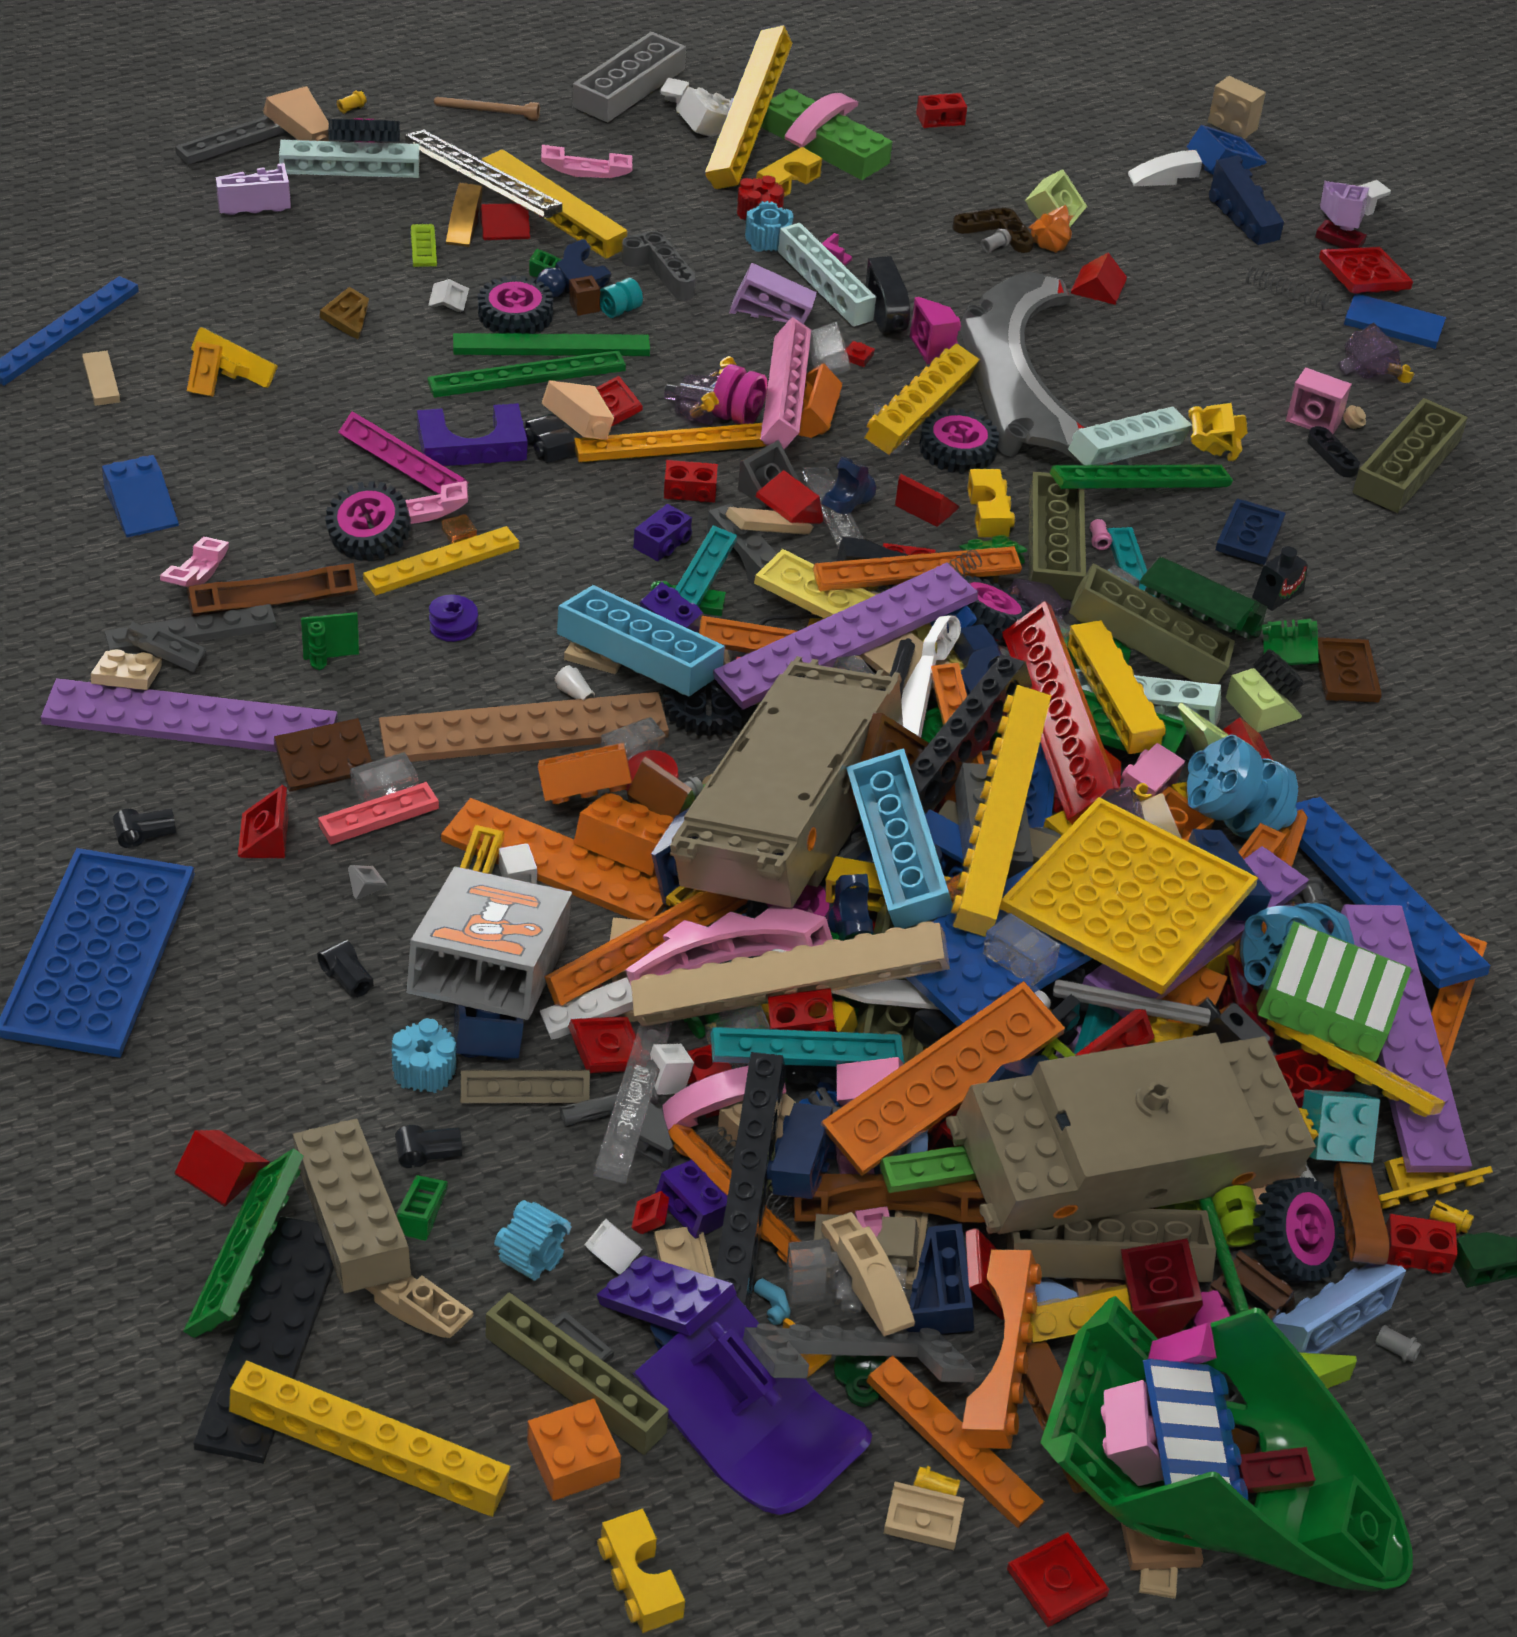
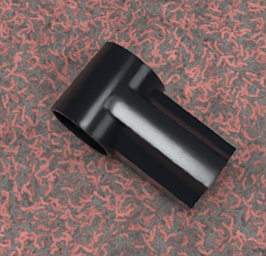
M131 808L122 809L113 816L118 843L124 848H129L131 845L133 847L139 846L145 838L176 833L172 808L141 814Z
M345 939L317 953L321 969L324 972L327 971L325 974L328 977L334 976L350 997L358 998L365 995L374 986L373 978L358 961L356 951L348 940Z
M407 1125L396 1131L395 1139L398 1161L404 1168H412V1165H414V1168L421 1167L430 1159L462 1156V1141L459 1127L424 1131L420 1126Z

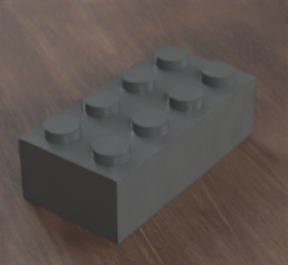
M963 763L954 785L963 862L967 849H973L974 844L969 843V838L973 826H979L980 823L974 819L979 803H985V799L980 798L985 781L990 782L991 777L986 776L989 766L986 764ZM1026 801L1007 879L1029 868L1034 862ZM964 866V872H967L968 867Z

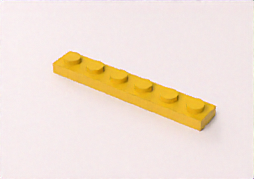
M505 526L364 572L363 580L376 596L518 549L519 540Z
M1268 1019L1266 1024L1274 1027V1033L1287 1040H1292L1293 1038L1302 1043L1301 1048L1313 1055L1320 1053L1328 1058L1327 1062L1331 1066L1340 1070H1345L1346 1068L1355 1073L1354 1078L1359 1082L1369 1086L1374 1084L1382 1088L1381 1093L1384 1096L1395 1101L1400 1099L1410 1104L1409 1109L1414 1113L1424 1117L1441 1113L1445 1101L1370 1059L1337 1047L1335 1044L1326 1042L1314 1035L1304 1034Z

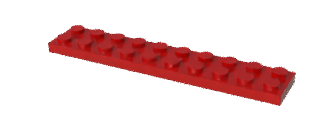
M1044 601L1003 631L1002 634L1010 657L1026 661L1032 683L1030 689L1051 695L1040 743L1067 821L1073 825L1098 797L1109 802L1113 799L1114 792H1120L1052 606Z

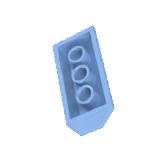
M1370 1263L1360 1269L1357 1267L1353 1268L1344 1276L1343 1280L1336 1284L1333 1282L1327 1284L1317 1296L1312 1299L1309 1297L1303 1299L1293 1311L1288 1314L1280 1313L1272 1322L1287 1337L1298 1352L1320 1354L1391 1309L1406 1270L1402 1266Z

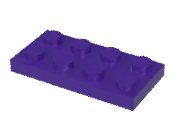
M644 1255L634 1260L630 1267L618 1277L610 1280L607 1286L596 1294L599 1303L603 1307L691 1336L737 1295L733 1283Z

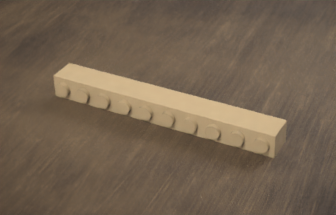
M927 921L919 923L913 928L903 929L895 927L886 930L885 933L876 935L863 933L856 935L854 939L844 941L831 939L825 941L823 945L812 947L800 945L794 947L791 951L781 953L778 951H768L759 957H737L728 963L718 964L711 962L703 964L701 968L691 970L678 968L672 970L670 974L659 976L656 974L643 975L640 979L631 981L634 1017L643 1027L768 1003L769 996L826 988L836 991L949 970L946 937L940 923Z

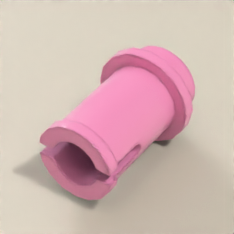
M1101 519L1093 520L1090 523L1091 527H1089L1092 533L1091 543L1098 550H1106L1112 542V537L1106 529V523Z

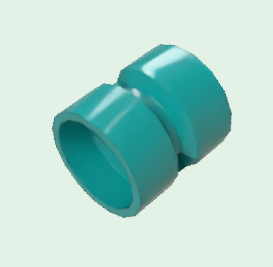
M626 278L600 289V308L609 318L617 317L623 314L624 311L629 312L636 309L643 303L641 288L633 278Z

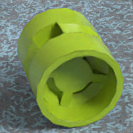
M1234 1185L1215 1193L1212 1200L1227 1245L1242 1247L1257 1242L1258 1240L1254 1241L1253 1233H1260V1227L1253 1226V1218H1260L1261 1215L1254 1212L1257 1202L1251 1187Z

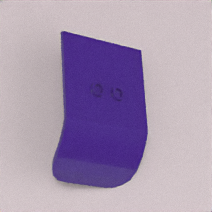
M735 1296L691 1336L678 1333L632 1374L650 1396L669 1409V1419L719 1479L743 1499L759 1509L781 1515L806 1506L864 1452L871 1443L872 1434L864 1422L827 1401L813 1389L805 1378H773L743 1341L745 1327L757 1328L759 1322L740 1299Z

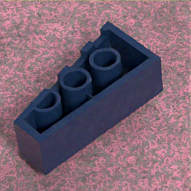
M1240 155L1216 160L1209 191L1210 200L1256 245L1280 240L1284 221L1271 201L1265 200L1264 191L1260 185L1255 186L1251 180L1252 173L1241 165L1243 160Z

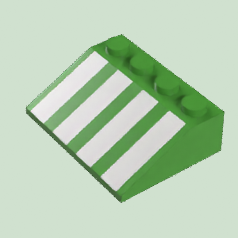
M1293 921L1256 1003L1259 1016L1304 1034L1314 1035L1326 1042L1335 1044L1337 1047L1376 1062L1389 1035L1412 969L1409 966Z

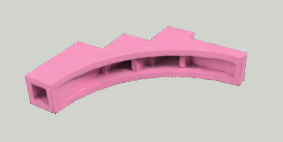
M773 905L756 918L729 912L709 927L684 920L663 935L665 941L663 944L625 971L631 985V981L638 980L647 974L659 976L670 974L672 970L678 968L691 970L701 968L705 963H722L737 957L762 956L763 953L773 949L791 951L794 947L800 945L811 947L823 945L825 941L833 938L826 917L796 908Z

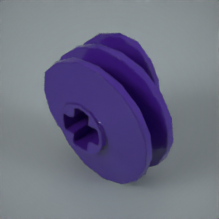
M443 595L431 602L429 606L430 631L436 638L444 641H460L472 636L477 630L478 609L473 601L460 595Z

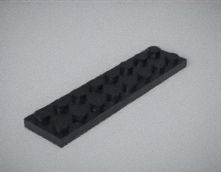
M280 1216L194 1440V1450L264 1464L276 1430L229 1412L230 1388L246 1360L289 1378H295L334 1269L318 1223Z

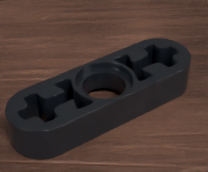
M1321 426L1312 427L1307 438L1308 444L1339 475L1347 478L1356 476L1360 461L1327 428Z

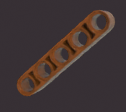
M1337 1161L1333 1176L1335 1182L1334 1191L1339 1205V1212L1342 1213L1343 1217L1341 1222L1342 1227H1344V1236L1350 1261L1386 1265L1389 1255V1237L1371 1165Z
M1045 1340L1027 1344L1028 1371L1027 1373H1022L1021 1379L1024 1393L1029 1398L1028 1401L1043 1432L1063 1374ZM1062 1468L1072 1491L1075 1494L1085 1492Z

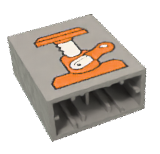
M454 866L411 938L406 993L528 1020L546 985L544 976L552 973L566 945L572 892Z

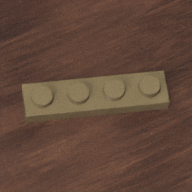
M461 1070V1103H579L589 1100L590 1070Z

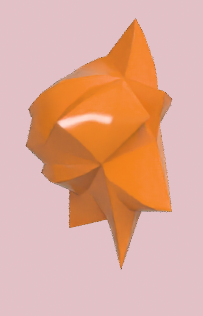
M1066 205L1048 214H1043L1028 227L1031 229L1034 243H1037L1040 248L1057 253L1058 251H1063L1072 235L1069 223L1074 215H1068Z

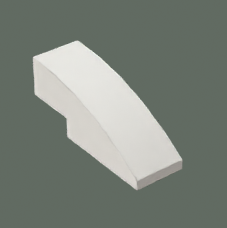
M1196 150L1180 151L1140 164L1130 170L1128 175L1133 186L1176 185L1178 178L1199 177L1202 161Z

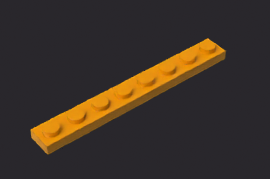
M763 423L608 435L607 440L587 437L574 438L578 462L765 447L766 445L760 439Z

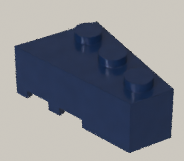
M1192 830L1188 840L1189 843L1256 876L1221 830ZM1259 878L1256 887L1227 920L1247 921L1249 917L1268 907L1272 895Z
M794 1103L790 1116L786 1115L784 1117L782 1138H777L775 1158L769 1161L767 1167V1180L772 1181L773 1195L813 1198L822 1182V1176H819L820 1172H827L829 1170L830 1163H826L827 1159H835L837 1155L835 1143L826 1134L825 1128L821 1125L824 1119L833 1114L832 1107Z
M962 1224L928 1227L909 1302L915 1323L914 1326L906 1328L908 1332H920L922 1328L935 1329L940 1334L975 1331Z

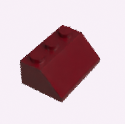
M1227 954L1223 975L1227 976V980L1217 1003V1009L1221 1010L1231 1003H1236L1271 1038L1268 1041L1271 1048L1274 1037L1273 1029H1269V1025L1266 1024L1268 1019L1259 1016L1256 1003L1261 994L1260 989L1255 985H1251L1246 980L1244 968L1234 955Z
M1188 1238L1121 1249L1133 1314L1157 1339L1179 1333L1203 1306Z

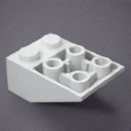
M688 87L676 110L696 133L709 137L720 135L734 98L729 100L719 93H714L713 95L700 87L697 89Z

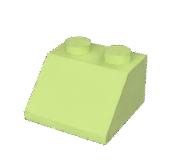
M1063 169L1043 179L1025 200L1029 210L1038 219L1043 214H1048L1066 205L1068 215H1074L1070 220L1069 227L1072 226L1087 207Z
M1255 668L1231 675L1226 699L1257 732L1302 717L1301 713L1284 695H1281L1278 690L1276 691Z

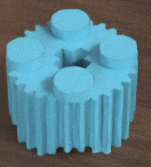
M762 201L759 207L757 206L753 210L747 211L745 239L748 244H751V248L758 252L764 249L765 251H778L780 228L793 225L792 211L778 208L777 204L773 201H766L765 203Z
M423 1019L418 1025L413 1023L412 1027L406 1026V1030L401 1029L400 1032L394 1034L392 1040V1070L394 1071V1079H397V1084H401V1088L406 1087L409 1089L413 1087L414 1091L419 1089L422 1092L426 1089L427 1092L432 1091L434 1093L438 1089L442 1091L443 1086L448 1087V1080H452V1075H455L456 1042L455 1038L452 1037V1033H447V1028L442 1029L441 1025L438 1026V1022L435 1019Z
M523 1200L516 1206L513 1214L514 1219L512 1218L511 1224L507 1228H502L496 1235L494 1245L500 1248V1261L536 1281L542 1271L545 1269L551 1271L555 1268L556 1264H559V1260L563 1257L564 1253L560 1244L564 1240L565 1233L567 1235L570 1233L572 1226H570L571 1223L538 1203H529Z

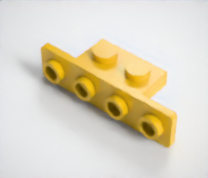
M203 327L198 329L191 350L194 351L196 341L222 346L223 350L219 366L223 369L222 374L233 379L236 376H241L265 388L270 386L277 370L276 364Z
M1403 1157L1386 1161L1384 1164L1393 1192L1378 1195L1381 1209L1399 1205V1199L1408 1197L1410 1202L1429 1197L1427 1191L1436 1189L1438 1195L1456 1190L1455 1184L1464 1182L1465 1187L1483 1183V1176L1492 1173V1167L1488 1166L1455 1175L1454 1172H1407Z

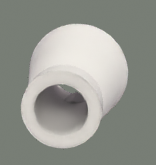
M568 665L557 673L555 682L557 683V688L574 699L585 700L586 698L595 697V693L590 689L577 668H572Z

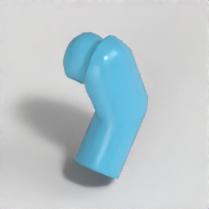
M763 1278L759 1279L754 1286V1292L770 1301L772 1308L767 1311L768 1320L773 1325H780L785 1318L790 1317L791 1313L785 1291Z

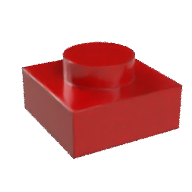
M852 341L844 350L842 360L864 367L874 356L875 348L861 342Z
M659 1191L637 1201L632 1229L638 1234H644L664 1225L670 1198L662 1191Z

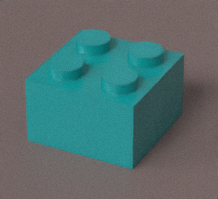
M1304 1089L1302 1109H1307L1309 1115L1306 1118L1312 1120L1314 1125L1311 1128L1317 1130L1319 1134L1313 1140L1316 1147L1309 1157L1317 1160L1373 1163L1380 1099L1362 1093Z

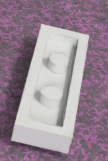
M626 977L584 993L562 1006L553 1005L540 1010L551 1040L571 1034L568 1028L571 1019L615 1017L633 1010L631 985Z

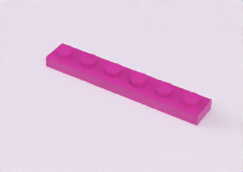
M353 411L338 432L343 437L437 494H441V485L467 481Z

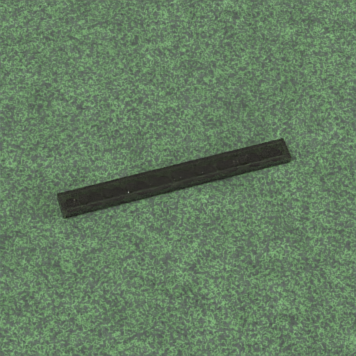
M425 130L405 135L406 144H419V151L428 155L429 158L436 159L442 165L449 166L456 172L462 173L469 179L482 184L483 187L490 188L497 194L510 199L511 202L523 206L526 210H531L541 218H551L554 214L563 212V203Z

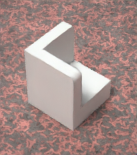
M668 78L661 88V95H665V100L676 102L677 108L689 87V82Z
M1378 180L1360 185L1369 188L1365 215L1368 216L1374 213L1377 199L1390 195L1391 190Z
M450 279L434 283L429 306L437 307L444 305L457 312L464 311L469 288Z
M528 844L499 848V869L502 877L537 884V866Z
M653 1044L650 1056L660 1069L655 1084L657 1094H676L686 1088L694 1062L682 1044Z
M607 1219L602 1222L585 1243V1246L618 1274L623 1273L642 1250L632 1239Z

